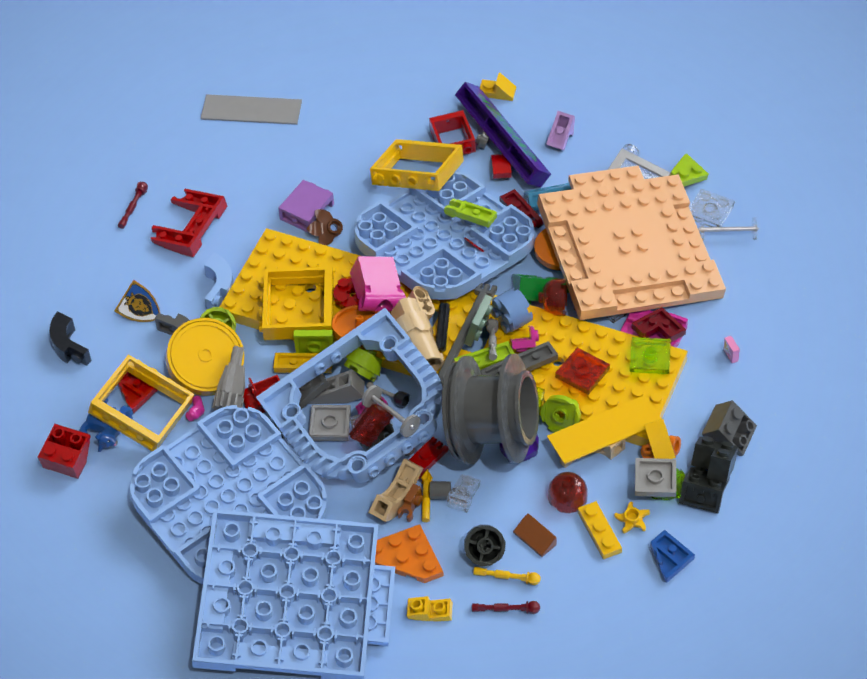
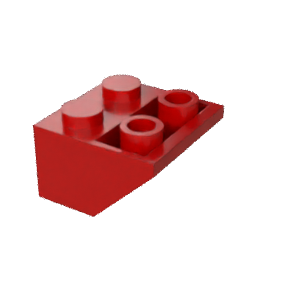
M54 424L37 456L42 467L78 479L87 463L91 436L84 432Z

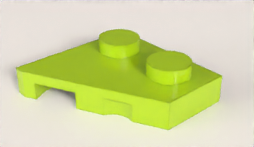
M684 154L669 176L679 174L685 187L707 180L709 173L688 154Z

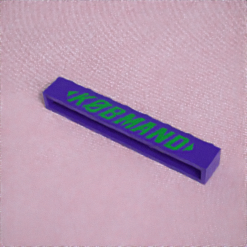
M464 82L455 94L457 99L484 132H486L525 182L541 188L551 176V173L479 86Z

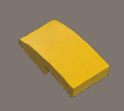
M664 419L644 424L654 458H676Z
M428 596L408 598L407 618L421 621H452L453 602L451 598L430 600Z

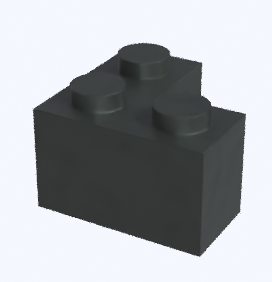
M708 436L699 437L695 443L691 465L707 469L706 478L726 483L734 469L738 447L730 442L715 441Z

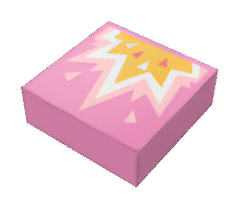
M725 337L723 350L731 363L738 362L740 352L738 345L733 337Z

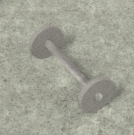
M373 385L369 387L362 396V404L369 408L377 403L402 422L400 433L404 437L413 435L419 428L420 418L413 414L405 419L380 400L382 389L379 386Z

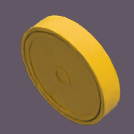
M197 318L187 321L176 329L169 340L165 355L168 373L175 383L188 388L187 390L195 395H215L224 368L230 363L233 347H243L242 342L231 327L219 320ZM243 352V358H242L241 366H243V364H244V352Z

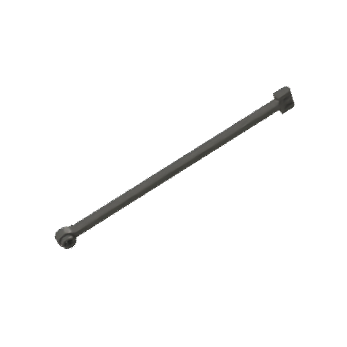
M483 283L475 288V295L478 296L438 373L442 386L449 365L454 362V358L458 357L470 325L485 295L494 298L497 286L492 285L490 289V284H485L483 287ZM415 447L410 453L405 454V456L412 455L415 451Z

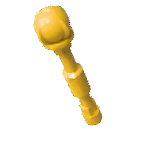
M474 567L473 573L478 576L490 575L501 579H520L521 581H526V584L530 583L531 585H537L541 580L540 575L536 572L514 574L510 573V571H492L481 567Z

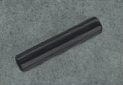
M441 303L439 305L436 345L438 350L442 352L446 350L450 312V305L448 303Z

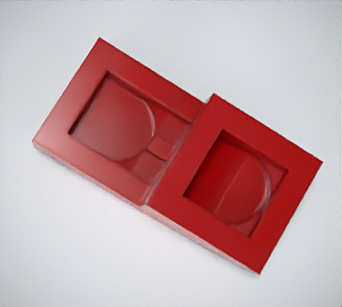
M503 154L491 155L493 179L512 178L511 164Z

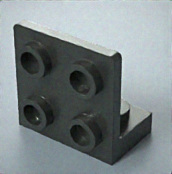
M691 467L683 481L679 503L719 513L723 493L729 479L726 483L706 478L708 471L699 467Z

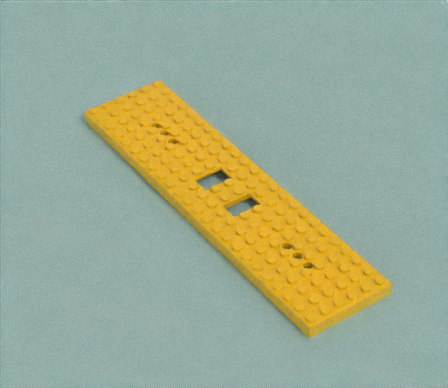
M266 228L219 307L229 310L234 316L236 323L259 330V321H262L259 307L263 306V303L260 302V291H263V288H261V278H264V269L332 267L335 288L339 279L351 278L350 271L360 255ZM400 281V289L407 298L412 290ZM324 283L272 285L270 325L324 323ZM310 288L315 289V291L307 292L306 290ZM475 289L457 299H431L436 312H439V305L441 303H448L450 305L446 350L444 352L439 351L443 354L444 361L478 296L475 295ZM333 295V317H334L335 314H336L337 312H339L340 310H342V309H341V306H339L338 304L336 305V303H335V301H334V295ZM532 305L527 310L528 313L532 312L533 320L513 332L504 333L498 320V331L495 332L497 344L509 341L511 345L510 339L529 337V326H533L534 330H538L539 341L536 342V346L549 341L558 354V360L530 371L537 387L540 416L543 404L552 395H564L576 400L581 413L580 422L646 395L660 417L663 418L687 361V350L646 338L642 339L639 336ZM490 313L489 319H495ZM437 318V320H436V322H435V324H434V326H433V328H432L433 331H434V333H433V338H434L435 342H436L438 318ZM489 338L483 349L489 347ZM461 349L458 357L472 352ZM513 349V351H514L515 354L522 353V352H516V349ZM373 350L377 352L376 357L382 359L381 367L412 376L399 360L388 361L382 351ZM561 362L563 364L560 366H555L553 363ZM579 367L581 370L573 371L572 368ZM596 372L599 376L592 377L590 374ZM561 411L556 412L557 414L560 415V418H563V416H564V413H563V412H561ZM646 430L626 438V442L639 446L648 444L649 439Z

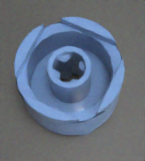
M513 287L492 299L493 308L491 314L495 319L499 320L504 333L513 332L533 320L532 312L528 313L527 310L530 305L518 289L514 291Z

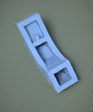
M213 252L204 265L206 277L216 282L205 298L207 309L219 307L234 283L231 267L222 256Z

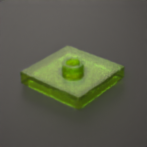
M632 337L630 372L669 374L671 339Z

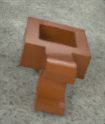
M416 484L411 486L404 498V504L397 511L398 518H401L404 513H408L407 522L412 521L414 509L416 506H420L423 500L420 486Z

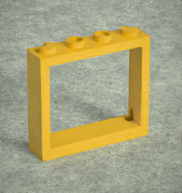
M396 139L370 168L372 185L440 191L464 161L462 145ZM399 159L443 163L435 173L392 169Z
M332 267L264 269V278H261V288H263V291H260V302L263 303V306L259 307L260 318H262V321H259V333H263L264 340L294 339V330H332L334 291ZM324 283V323L270 325L272 285Z
M128 354L91 401L88 413L153 452L161 446L192 404L195 394L188 391V388L180 386L171 378L165 377L156 369L150 368L139 359L137 360ZM127 372L182 404L159 435L104 403Z

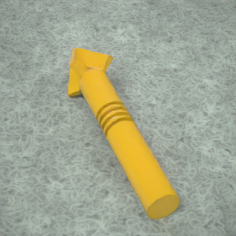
M428 469L421 477V484H423L422 522L425 523L430 521V481L433 479Z

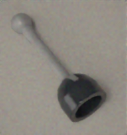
M368 382L366 384L367 389L373 386L374 384L372 382ZM382 389L383 394L393 397V401L397 406L401 408L407 406L410 399L408 393L399 391L393 394Z

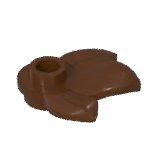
M317 209L314 211L316 221L308 225L307 231L311 235L319 237V244L329 245L334 237L341 234L343 225L338 219L333 218L329 211ZM331 225L336 227L335 231L331 230Z

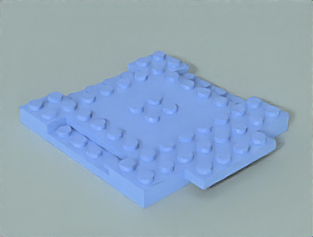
M214 509L192 659L193 668L234 672L236 668L317 675L321 676V679H364L367 644L388 646L395 567L375 565L378 524Z

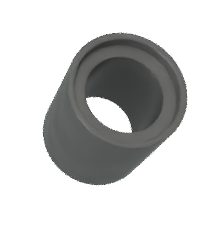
M430 481V499L450 500L451 482Z

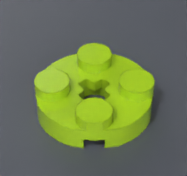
M552 395L541 408V419L543 423L546 422L549 426L548 429L555 433L580 422L579 404L576 400L567 396ZM559 411L563 412V413H564L563 418H560V415L557 414L556 412H559Z

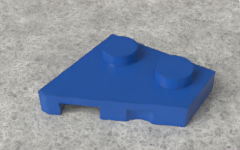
M666 530L662 531L650 542L651 550L665 582H669L695 559V554Z

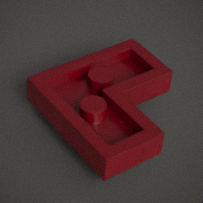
M663 307L632 322L631 328L642 339L659 331L671 343L686 335V329Z

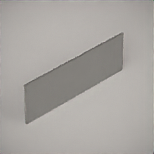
M206 94L201 119L297 125L302 99Z

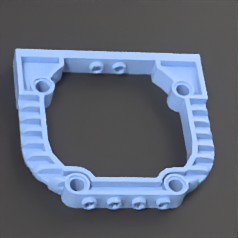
M384 308L256 398L301 460L308 464L317 475L327 479L348 480L353 478L356 482L363 483L377 476L387 466L393 465L397 459L404 454L410 453L414 447L427 441L436 432L437 423L435 420L441 410L443 386L433 367L415 347L410 337L388 310ZM361 345L366 350L382 351L388 361L399 360L422 388L421 403L415 406L408 415L409 417L415 414L420 418L419 428L409 437H404L400 433L399 428L366 452L362 450L353 451L343 458L327 455L316 445L303 427L306 417L299 406L302 395L299 388L316 376L324 373L326 369L335 363L340 362L342 358Z

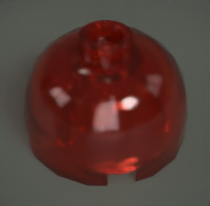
M552 279L544 285L543 292H539V303H543L544 310L553 314V316L567 315V311H563L565 306H567V285H563L566 279Z
M563 472L551 480L548 488V500L550 505L556 507L559 512H577L578 507L587 503V485L578 474Z

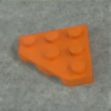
M420 524L377 540L375 565L395 567L396 574L417 578V581L427 583L444 576L443 570Z

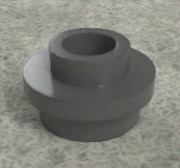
M486 132L478 134L475 142L478 144V149L480 147L485 149L489 139Z

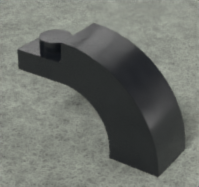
M57 311L51 320L49 329L55 353L65 363L73 359L75 362L87 366L92 361L89 349L70 340L71 335L75 332L73 319Z

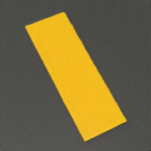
M643 395L547 435V438L565 465L646 430L644 424L662 418L647 396Z

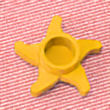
M629 502L625 513H615L614 515L616 519L625 522V527L622 529L623 533H627L633 527L646 531V526L642 519L646 515H650V510H639L633 507V502Z

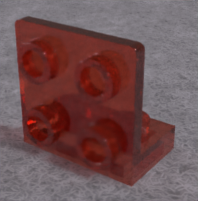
M372 403L369 408L365 407L353 423L354 428L349 435L352 439L370 447L385 426L389 424L393 415L377 403Z

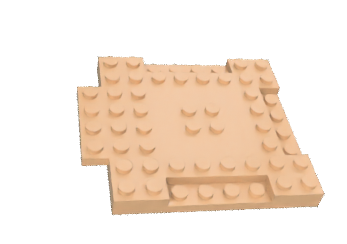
M639 165L569 175L568 182L572 190L539 194L537 205L579 320L721 299L724 297L726 287L715 261L711 260L689 209L690 200L679 174L644 179Z

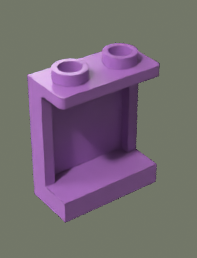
M302 180L278 207L280 220L308 232V225L316 219L314 211L317 209L324 210L327 205L333 207V193L316 186L312 182Z

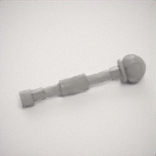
M488 319L486 329L490 333L489 359L496 360L497 353L495 348L497 340L495 332L498 331V320Z

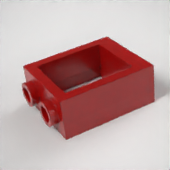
M463 110L429 118L430 132L435 143H442L439 133L461 128L466 140L450 144L462 145L463 155L476 152L475 138Z

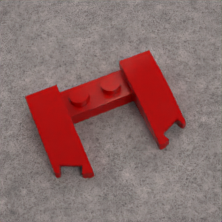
M185 188L186 196L181 199L173 196L170 199L171 203L193 211L195 214L183 231L153 225L152 232L156 233V237H151V241L176 253L194 257L202 246L200 239L214 218L220 219L228 206L224 196Z

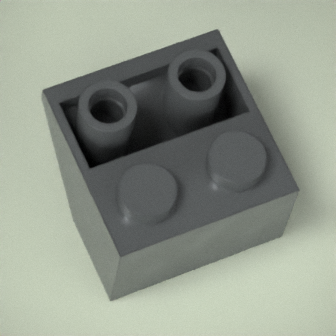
M731 400L715 405L702 435L711 437L718 442L726 441L738 447L737 455L743 456L757 425Z

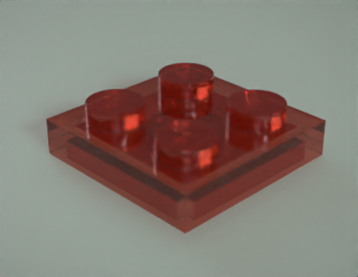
M577 347L557 370L555 378L589 395L609 371L610 364Z

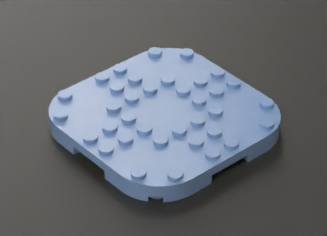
M457 171L454 172L440 191L409 188L408 191L387 203L383 201L375 203L359 214L355 221L354 229L355 243L363 254L373 257H393L399 281L411 290L415 286H421L427 290L431 299L437 300L457 299L467 294L479 284L488 281L526 257L534 245V225L525 213L512 204L506 207L486 193V186L473 177ZM454 198L497 212V218L487 228L456 216L452 218L444 213V207L449 205L450 200ZM466 237L467 239L472 241L474 244H476L478 247L484 250V252L476 248L474 245H472L464 238Z
M231 405L212 412L197 422V427L168 446L163 444L145 456L136 465L130 484L131 499L136 511L185 572L202 585L214 509L323 519L326 511V491L320 478L311 470L308 464L303 463L281 438V432L269 418L252 407L247 409Z

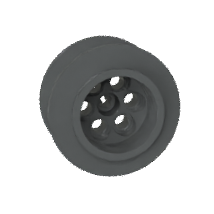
M518 354L506 356L500 375H481L477 362L471 356H462L458 361H454L449 365L442 391V420L446 442L452 456L457 460H462L465 464H475L482 454L484 444L502 443L504 451L512 463H521L525 459L529 446L534 443L537 436L539 401L534 377L530 371L526 370Z

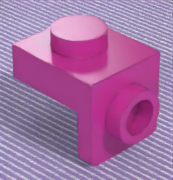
M529 326V337L510 339L512 349H516V352H523L530 347H536V342L539 341L538 330H534L533 326Z

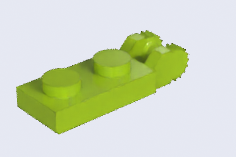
M454 198L450 200L449 205L444 207V213L452 218L456 216L487 228L497 218V212Z

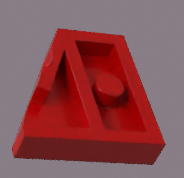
M129 372L117 384L128 407L132 408L133 414L158 391Z

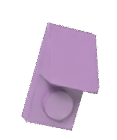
M557 111L546 145L564 151L569 135L573 136L575 116Z

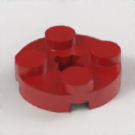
M352 278L339 279L338 284L334 288V301L336 305L341 306V309L358 305L359 303L356 294L353 297L350 296V293H356Z

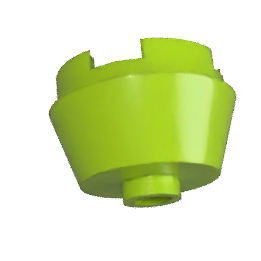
M358 347L346 357L347 360L344 366L375 382L377 376H380L382 359L376 357L377 352Z

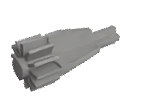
M234 346L232 349L230 363L224 368L214 396L212 407L214 410L231 405H237L238 408L243 407L245 390V367L241 366L244 352L243 347Z

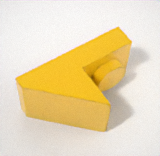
M500 72L496 81L484 79L481 81L480 89L488 98L513 101L516 86Z

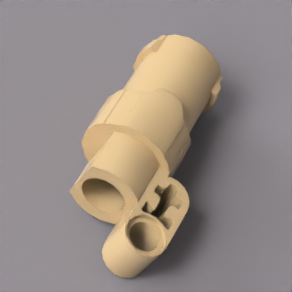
M415 286L407 298L398 301L391 314L435 371H438L444 363V356L438 350L433 338L434 331L429 322L435 313V308L427 290L421 286Z

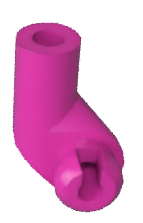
M194 396L193 407L185 415L188 421L197 420L204 414L205 409L200 396Z

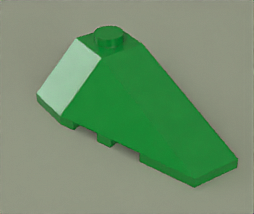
M512 274L514 291L517 289L521 291L529 304H531V301H539L569 293L565 279Z

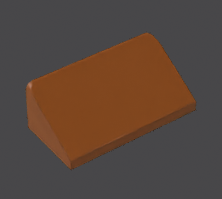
M529 513L524 516L513 531L517 537L541 557L557 545L556 536Z

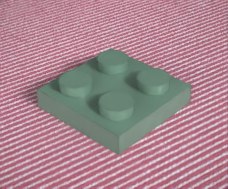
M485 295L470 325L464 344L471 347L474 340H479L482 329L486 326L493 308L490 305L493 297Z

